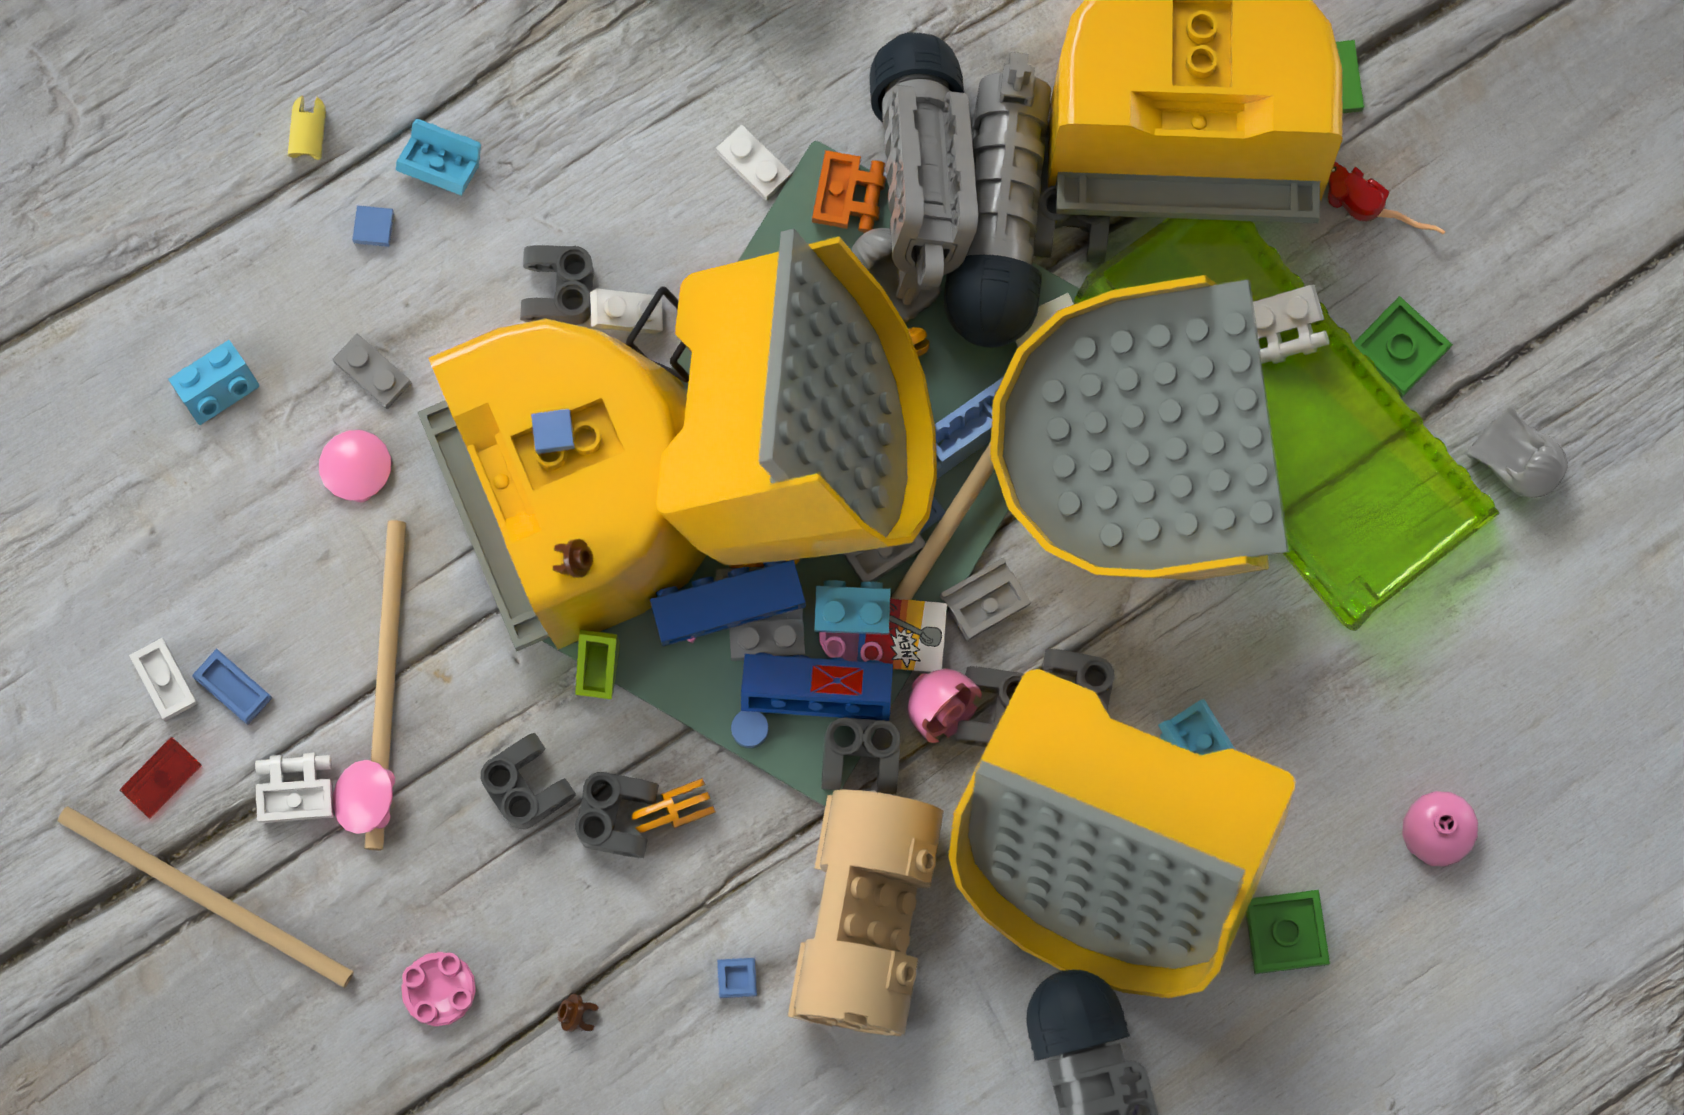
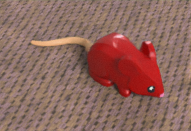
M1337 162L1334 163L1328 180V202L1332 207L1340 208L1343 206L1350 216L1359 221H1371L1377 217L1394 218L1418 229L1435 230L1442 234L1445 233L1443 229L1437 226L1419 223L1397 211L1385 209L1389 194L1385 187L1372 178L1366 181L1363 178V172L1357 167H1354L1349 173L1344 166Z

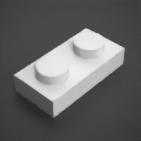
M742 124L716 148V153L765 201L769 200L786 184L792 174Z
M606 289L591 291V327L632 332L654 295ZM662 298L640 333L658 334L663 331Z
M163 638L129 655L164 721L198 704Z

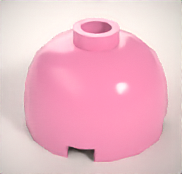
M945 668L932 671L929 674H921L912 684V691L909 695L907 706L909 718L916 730L928 742L937 743L939 741L935 738L936 736L944 733L949 738L957 732L959 721H969L977 709L973 701L976 695L981 699V690L966 675Z
M1434 791L1421 796L1409 807L1403 819L1402 835L1407 849L1423 860L1424 863L1430 866L1446 867L1459 862L1472 850L1478 837V820L1473 808L1464 798L1452 792Z

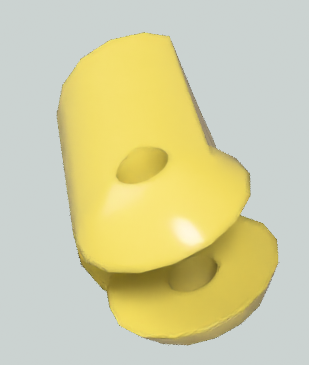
M303 95L293 103L287 154L289 157L297 158L307 154L316 160L321 159L326 108L320 98L316 97L313 112H304Z

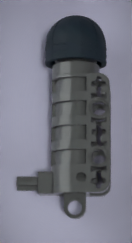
M1084 970L1061 971L1042 981L1029 1001L1026 1024L1031 1049L1034 1053V1061L1060 1055V1059L1047 1062L1060 1115H1129L1130 1110L1139 1104L1144 1105L1148 1109L1149 1115H1158L1145 1068L1135 1061L1125 1062L1120 1043L1106 1046L1108 1042L1130 1037L1127 1022H1125L1124 1011L1110 985L1099 976ZM1129 1067L1132 1073L1138 1072L1140 1080L1134 1082L1136 1093L1144 1091L1145 1099H1132L1126 1103L1124 1095L1129 1096L1131 1092L1128 1084H1121L1119 1077L1125 1075V1068Z

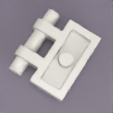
M1315 285L1305 286L1253 302L1258 339L1266 337L1268 347L1260 349L1262 364L1270 361L1274 364L1285 361L1287 356L1301 352L1304 355L1316 352L1317 348L1329 345L1327 332L1321 331L1313 334L1311 323L1324 320ZM1297 328L1299 338L1282 343L1280 332Z
M313 752L303 753V757L283 758L282 755H272L268 760H256V775L270 774V783L256 784L257 821L259 823L334 818L331 779L317 780V770L331 769V756H316V753ZM304 772V781L284 782L283 776L284 773Z

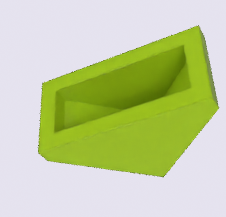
M580 630L575 695L612 700L620 650L617 634Z

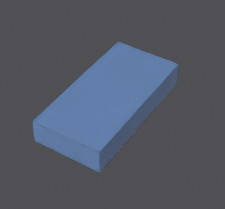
M217 648L192 675L198 683L247 725L272 699L270 694Z

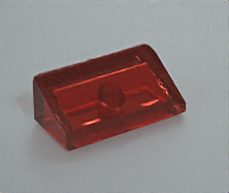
M170 737L121 787L120 792L151 819L202 765L173 737Z

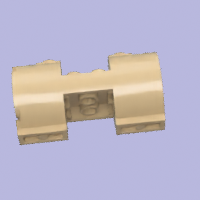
M836 790L833 791L832 795H827L814 867L826 872L815 938L807 939L806 943L801 942L788 1017L809 1023L854 1029V1031L887 1036L905 1035L918 958L906 955V949L910 943L909 932L912 915L916 908L917 888L931 887L944 814L942 809L921 801L870 791Z

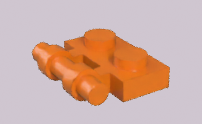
M825 150L812 223L848 229L850 215L860 218L858 228L860 232L866 233L873 230L874 222L879 219L881 210L878 207L880 191L885 189L887 178L883 175L886 164L882 161L873 160L870 172L859 170L861 156ZM856 185L866 187L864 203L853 201Z

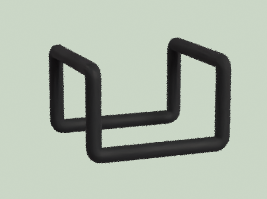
M664 286L657 290L626 340V345L645 357L647 356L633 342L662 296L664 295L678 309L679 300ZM681 341L670 358V365L674 369L658 362L655 363L679 380L689 383V373L677 362L686 348L685 344Z

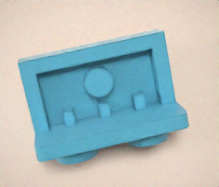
M415 119L412 124L411 138L396 161L395 171L462 196L479 167L481 143L438 127L435 124Z
M230 340L212 349L209 353L168 379L199 425L205 423L259 387L256 378Z
M826 580L824 581V586H816L814 632L889 635L890 589H884L883 583L861 582V587L857 588L846 587L845 581Z
M1205 699L1199 700L1172 719L1163 721L1158 725L1162 731V734H1160L1162 740L1199 755L1230 748L1235 749Z

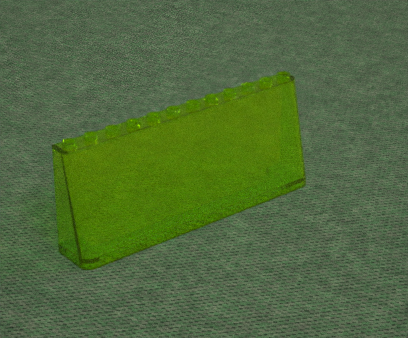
M1167 218L1088 274L1074 298V304L1111 290L1206 275L1217 285L1249 280L1253 302L1305 287V284L1297 274L1292 273L1283 263L1279 252L1274 247L1269 246L1258 234V230L1252 221ZM1320 302L1324 320L1311 323L1313 334L1326 331L1329 345L1319 347L1316 352L1304 355L1301 352L1287 356L1286 360L1274 364L1270 361L1262 364L1289 552L1282 554L1338 620L1349 630L1357 631L1491 523L1500 512L1495 508L1492 498L1475 485L1471 480L1469 472L1463 466L1456 463L1447 452L1445 444L1430 433L1424 426L1420 415L1405 404L1395 386L1385 381L1376 370L1373 361L1360 352L1353 344L1349 333L1334 322L1329 316L1325 305ZM1297 328L1280 332L1282 343L1299 338ZM1266 337L1258 339L1260 349L1268 347Z

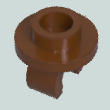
M572 539L567 544L560 543L555 546L554 551L564 554V563L553 565V571L564 575H571L574 578L584 577L588 574L593 563V554L584 540Z
M570 995L567 1000L562 1001L558 1010V1020L561 1022L562 1029L567 1032H573L575 1029L593 1031L594 1026L583 1021V1013L586 1010L598 1011L599 1007L594 1003L583 1002L580 995Z

